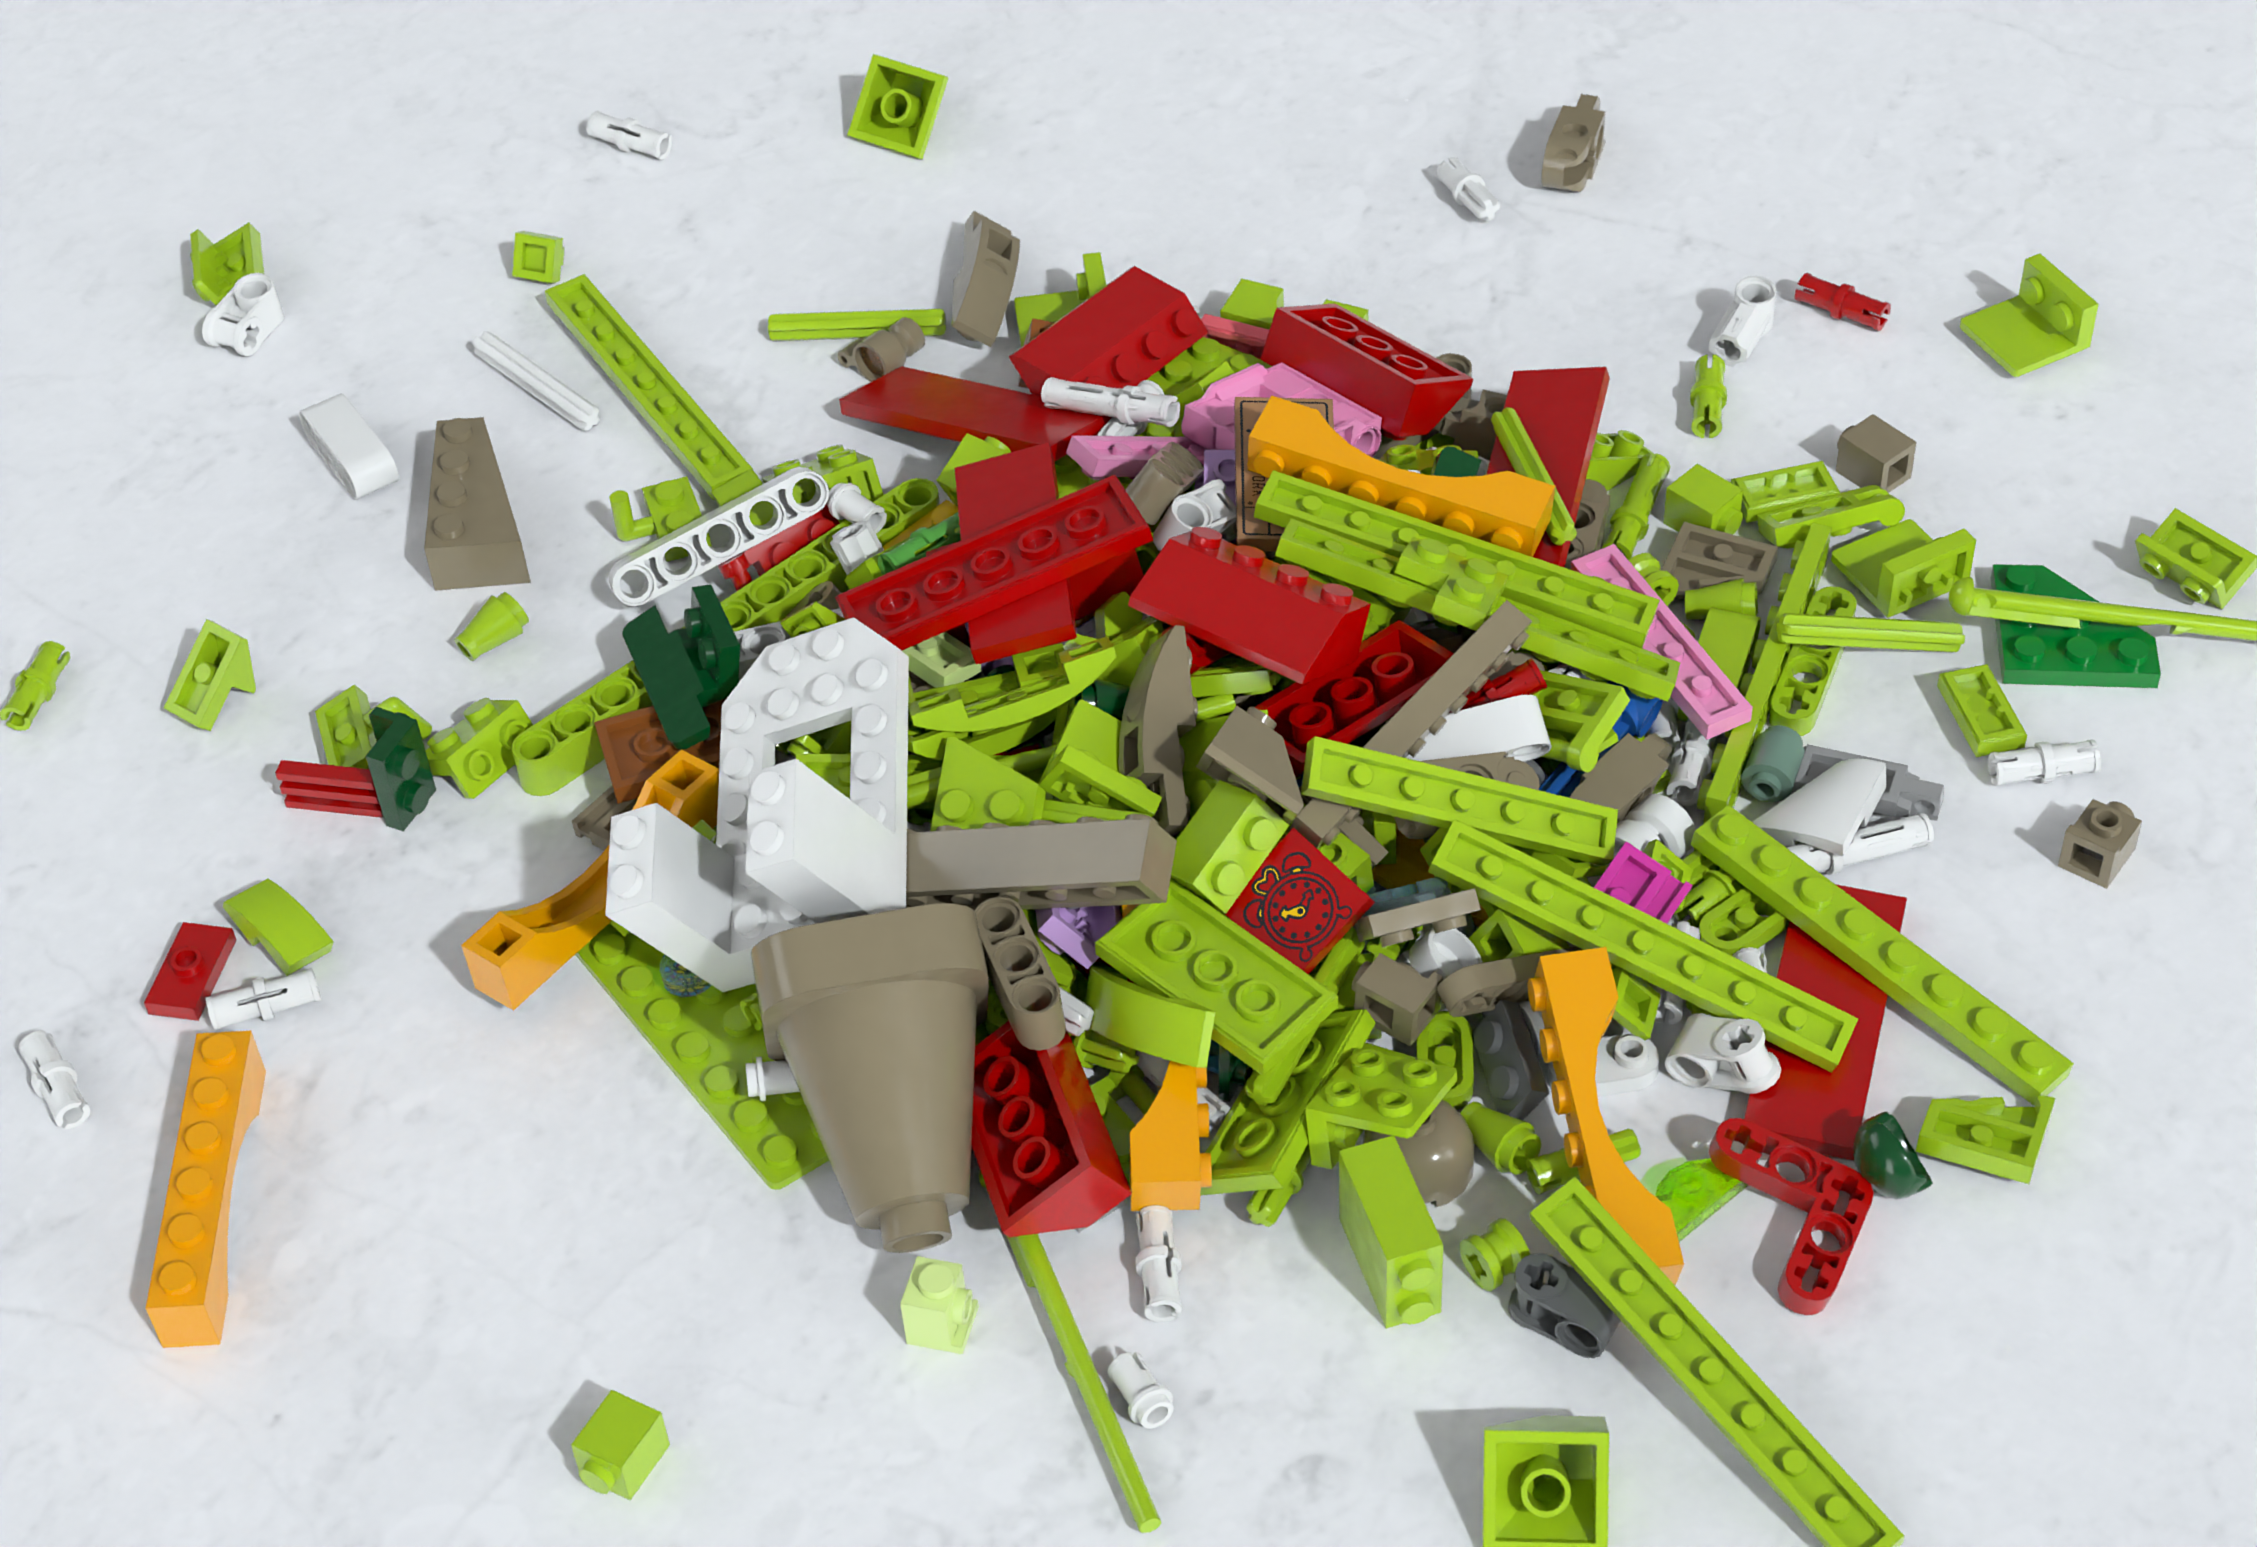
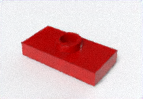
M182 923L144 1001L148 1015L199 1021L206 1006V997L211 996L237 941L233 928Z

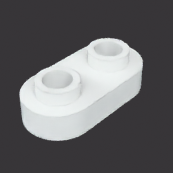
M1633 1034L1602 1037L1597 1049L1595 1074L1597 1096L1634 1092L1649 1087L1658 1075L1659 1052L1655 1044L1649 1039L1644 1041ZM1553 1062L1548 1065V1082L1550 1086H1552V1081H1557Z

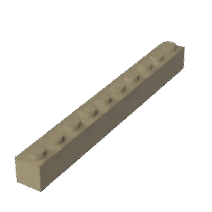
M1506 600L1363 748L1403 758L1410 754L1414 758L1426 745L1427 742L1424 739L1427 735L1431 733L1435 736L1447 723L1445 717L1451 711L1457 714L1466 704L1468 698L1465 696L1471 690L1477 693L1489 679L1486 674L1491 669L1497 672L1508 660L1509 656L1507 653L1512 648L1517 651L1527 641L1530 635L1526 631L1532 620ZM1314 797L1299 812L1289 830L1294 827L1317 849L1323 843L1329 846L1340 834V825L1345 820L1349 824L1353 822L1362 809Z

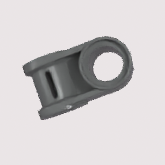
M1544 1253L1531 1254L1524 1257L1517 1264L1514 1274L1516 1287L1512 1290L1508 1303L1509 1312L1513 1319L1522 1327L1532 1329L1562 1344L1574 1354L1585 1358L1600 1357L1621 1320L1574 1268ZM1545 1271H1548L1550 1274L1548 1284L1543 1282ZM1528 1300L1533 1302L1531 1313L1527 1311Z

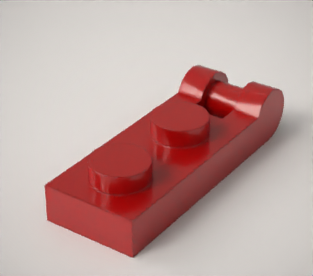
M825 504L817 513L719 564L718 568L724 579L730 578L734 588L738 591L753 581L747 571L751 564H753L760 577L840 523L838 519L831 515L829 507Z

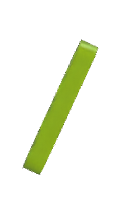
M1833 586L1824 587L1816 591L1812 596L1805 614L1826 615L1832 609L1836 610L1834 616L1855 617L1857 601L1854 595L1846 589ZM1793 644L1772 695L1769 715L1771 726L1789 727L1800 736L1811 732L1845 647L1831 646L1827 649H1816L1810 645ZM1807 672L1816 675L1820 680L1813 683H1804L1798 681L1794 675ZM1793 699L1801 702V708L1796 711V714L1790 713Z

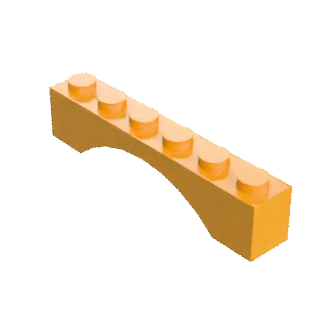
M1272 395L1251 431L1248 441L1247 470L1258 473L1266 478H1269L1274 470L1533 557L1551 519L1556 487L1554 485L1511 471L1484 476L1445 477L1425 475L1396 468L1370 457L1349 444L1330 427L1318 410Z
M681 749L646 780L632 810L658 803L690 827L695 826L703 819L713 829L717 825L719 769ZM609 845L582 875L564 889L539 903L518 910L499 911L461 945L475 989L514 1011L611 922V919L605 916Z
M1139 904L1122 905V919ZM1169 1061L1160 1091L1147 1113L1130 1131L1129 1172L1130 1189L1132 1191L1130 1195L1131 1211H1140L1142 1208L1152 1205L1165 1206L1170 1210H1200L1201 1188H1209L1212 1185L1211 1153H1200L1199 1138L1209 1137L1208 1103L1197 1102V1089L1207 1088V1068H1197Z
M1602 947L1540 956L1534 978L1528 979V996L1532 1011H1541L1545 1029H1541L1539 1033L1540 1048L1544 1062H1553L1557 1081H1552V1099L1556 1114H1565L1569 1133L1564 1134V1150L1568 1166L1570 1168H1578L1581 1184L1670 1281L1676 1285L1684 1266V1260L1671 1209L1650 1193L1625 1165L1609 1138L1599 1109L1595 1081L1597 1049L1612 1021L1619 998L1607 948Z
M251 1030L196 1034L145 1308L163 1348L221 1344L228 1302V1225L233 1177L245 1133L251 1122L259 1115L266 1070Z

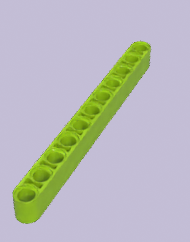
M923 478L909 479L873 502L885 509L884 512L887 513L883 528L876 533L882 547L940 504L938 488L934 482ZM848 520L843 521L720 602L733 631L782 621L813 588L823 582L831 581L841 593L850 590L845 582L847 574L830 542L833 540L832 536L835 533L853 524ZM633 660L514 739L512 753L521 787L526 793L533 796L550 795L605 759L594 722L653 706Z

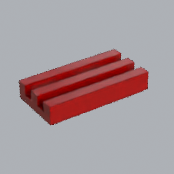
M288 760L280 761L275 775L277 780H282L280 785L281 793L287 794L284 800L286 808L383 818L370 769Z

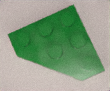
M1993 564L1990 578L1993 590L2099 602L2043 565ZM1995 619L2002 684L2158 688L2161 671L2156 639L2138 626L2079 620L2080 628L2077 629Z

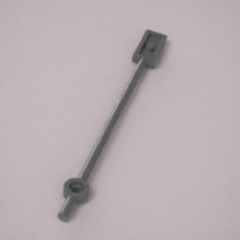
M1431 837L1424 838V843H1426ZM1440 888V891H1441L1442 896L1454 894V893H1446V894H1444L1443 891H1442V889ZM1471 913L1465 915L1466 926L1455 928L1467 938L1476 931ZM1500 1000L1493 1010L1481 1012L1483 1019L1472 1030V1038L1496 1111L1523 1121L1550 1092L1519 1003Z

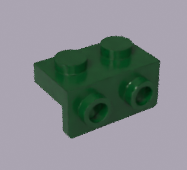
M375 707L369 714L376 744L368 752L366 759L386 826L404 832L416 815L424 811L429 799L436 791V786L417 720L404 713H394Z

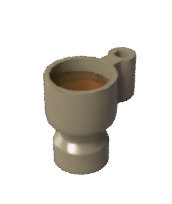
M903 317L891 325L888 331L878 330L865 339H857L841 350L837 357L842 366L846 368L856 366L862 376L872 382L904 366L906 357L912 356L924 347L925 336L915 321Z

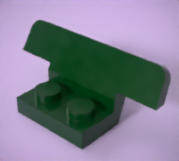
M711 584L692 587L691 608L684 610L685 628L675 629L668 634L654 605L627 623L622 632V636L666 736L678 750L688 749L710 737V724L702 708L728 697L739 683L740 644Z

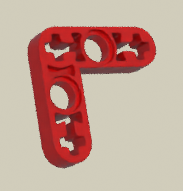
M1730 1118L1723 1121L1717 1128L1709 1146V1156L1715 1167L1726 1175L1807 1212V1216L1779 1279L1777 1290L1781 1301L1793 1312L1801 1315H1815L1824 1310L1838 1286L1872 1204L1874 1194L1872 1185L1857 1170L1752 1121L1742 1118ZM1733 1141L1744 1145L1741 1154L1731 1150ZM1762 1153L1769 1155L1764 1166L1758 1164ZM1781 1162L1795 1164L1804 1173L1805 1180L1801 1182L1786 1180L1779 1174L1776 1165ZM1840 1190L1850 1195L1849 1204L1842 1216L1832 1212L1839 1198ZM1816 1230L1830 1232L1839 1241L1840 1249L1837 1251L1821 1249L1813 1241L1811 1233ZM1809 1266L1820 1270L1813 1283L1812 1292H1807L1801 1288L1802 1279Z

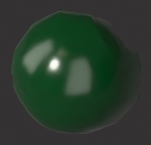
M1886 1111L1865 1120L1860 1125L1853 1144L1854 1163L1858 1171L1871 1183L1872 1188L1877 1193L1893 1199H1903L1919 1193L1933 1184L1931 1177L1919 1160L1900 1124L1892 1114Z

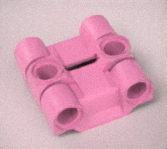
M1282 362L1268 369L1257 363L1212 383L1202 398L1185 405L1181 425L1182 433L1185 437L1207 450H1235V397L1270 398L1271 395L1279 398L1333 399L1334 430L1341 437L1372 458L1376 455L1381 443V417Z

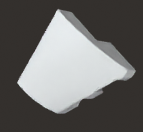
M1860 758L1838 762L1752 822L1785 847L1796 846L1799 842L1843 857L1859 826L1866 827L1886 789V763Z

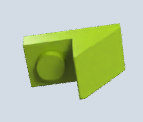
M206 619L166 701L164 709L198 728L211 731L231 688L235 687L255 693L256 686L248 640L218 623Z

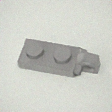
M1808 744L1804 746L1805 753L1791 794L1838 762L1856 758L1870 759L1886 763V789L1874 810L1875 813L1894 817L1895 815L1897 817H1909L1923 812L1930 820L1937 821L1943 802V784L1919 780L1920 777L1908 772V765Z

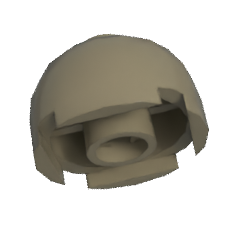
M1441 1100L1411 1138L1395 1136L1424 1203L1436 1201V1207L1446 1205L1461 1195L1471 1181L1474 1169V1140L1472 1132L1465 1118L1447 1101ZM1365 1130L1363 1144L1392 1135Z

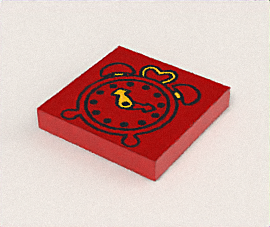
M1293 827L1269 853L1225 915L1309 974L1375 902Z

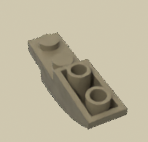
M973 211L965 222L963 268L953 281L951 326L967 340L979 341L991 347L1002 324L1013 288L1018 265L1020 239L1011 235L1009 229L976 211Z
M1178 625L1172 627L1156 640L1139 664L1130 685L1123 710L1118 759L1119 773L1139 779L1149 790L1162 797L1157 811L1152 818L1172 837L1184 830L1190 817V801L1187 795H1185L1182 773L1185 755L1183 747L1179 744V738L1196 726L1198 704L1196 698L1192 695L1190 678L1192 653L1186 643L1185 626Z

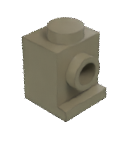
M2092 799L2075 824H2070L2065 831L2058 867L2107 889L2136 849L2142 820L2135 818L2132 810L2121 802L2112 801L2106 805ZM2087 848L2102 855L2103 861L2083 853L2082 850Z
M1380 953L1372 963L1369 961L1364 962L1355 974L1351 986L1352 990L1355 991L1354 1010L1366 1009L1376 1022L1375 1028L1411 1046L1440 1010L1441 999L1437 994V987L1443 981V976L1433 971L1427 979L1420 975L1412 966L1406 963H1398Z

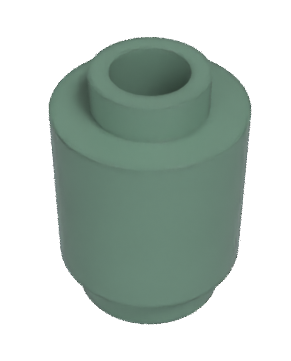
M1775 725L1767 728L1756 737L1741 775L1742 785L1749 794L1763 802H1780L1790 796L1805 753L1801 736L1789 727Z

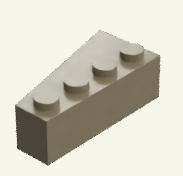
M484 417L454 418L451 420H440L436 423L424 545L435 591L531 583L521 539Z

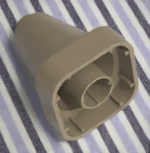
M928 904L795 927L761 940L751 950V959L767 1055L774 1061L787 1060L855 1223L865 1229L881 1230L884 1250L892 1253L925 1250L949 1241L952 1238L949 1216L958 1213L969 1204L976 1027L986 1020L988 1014L989 978L975 911L970 907L959 904Z

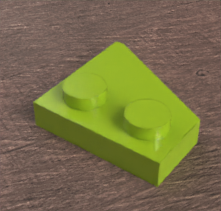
M947 737L930 831H936L937 827L944 825L955 826L961 829L982 828L985 823H1000L1009 827L1028 826L1030 821L1042 819L1046 792L1038 783L958 738Z
M2037 1096L2035 1105L2032 1107H2005L2003 1097H1984L1974 1101H1965L1959 1098L1932 1099L1919 1133L1915 1152L1988 1172L2002 1178L2030 1184L2051 1118L2055 1098Z

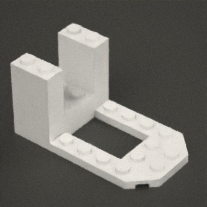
M854 617L766 646L722 704L717 811L718 835L716 836V844L658 803L611 817L605 916L718 990L726 992L755 983L751 950L761 940L773 934L805 925L906 908L909 657L898 647ZM851 721L850 799L797 759L775 765L776 744Z

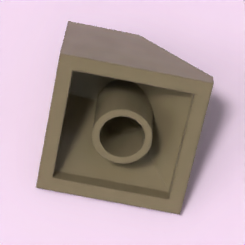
M1236 706L1204 752L1196 767L1217 782L1221 780L1256 794L1289 825L1299 814L1304 804L1283 736L1274 731L1277 725L1276 722L1262 711L1251 706L1247 711H1244Z

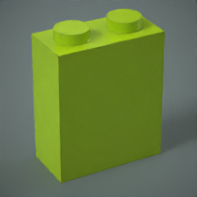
M1395 1136L1339 1150V1220L1385 1328L1404 1323L1417 1324L1425 1321L1432 1315L1441 1313L1443 1243Z

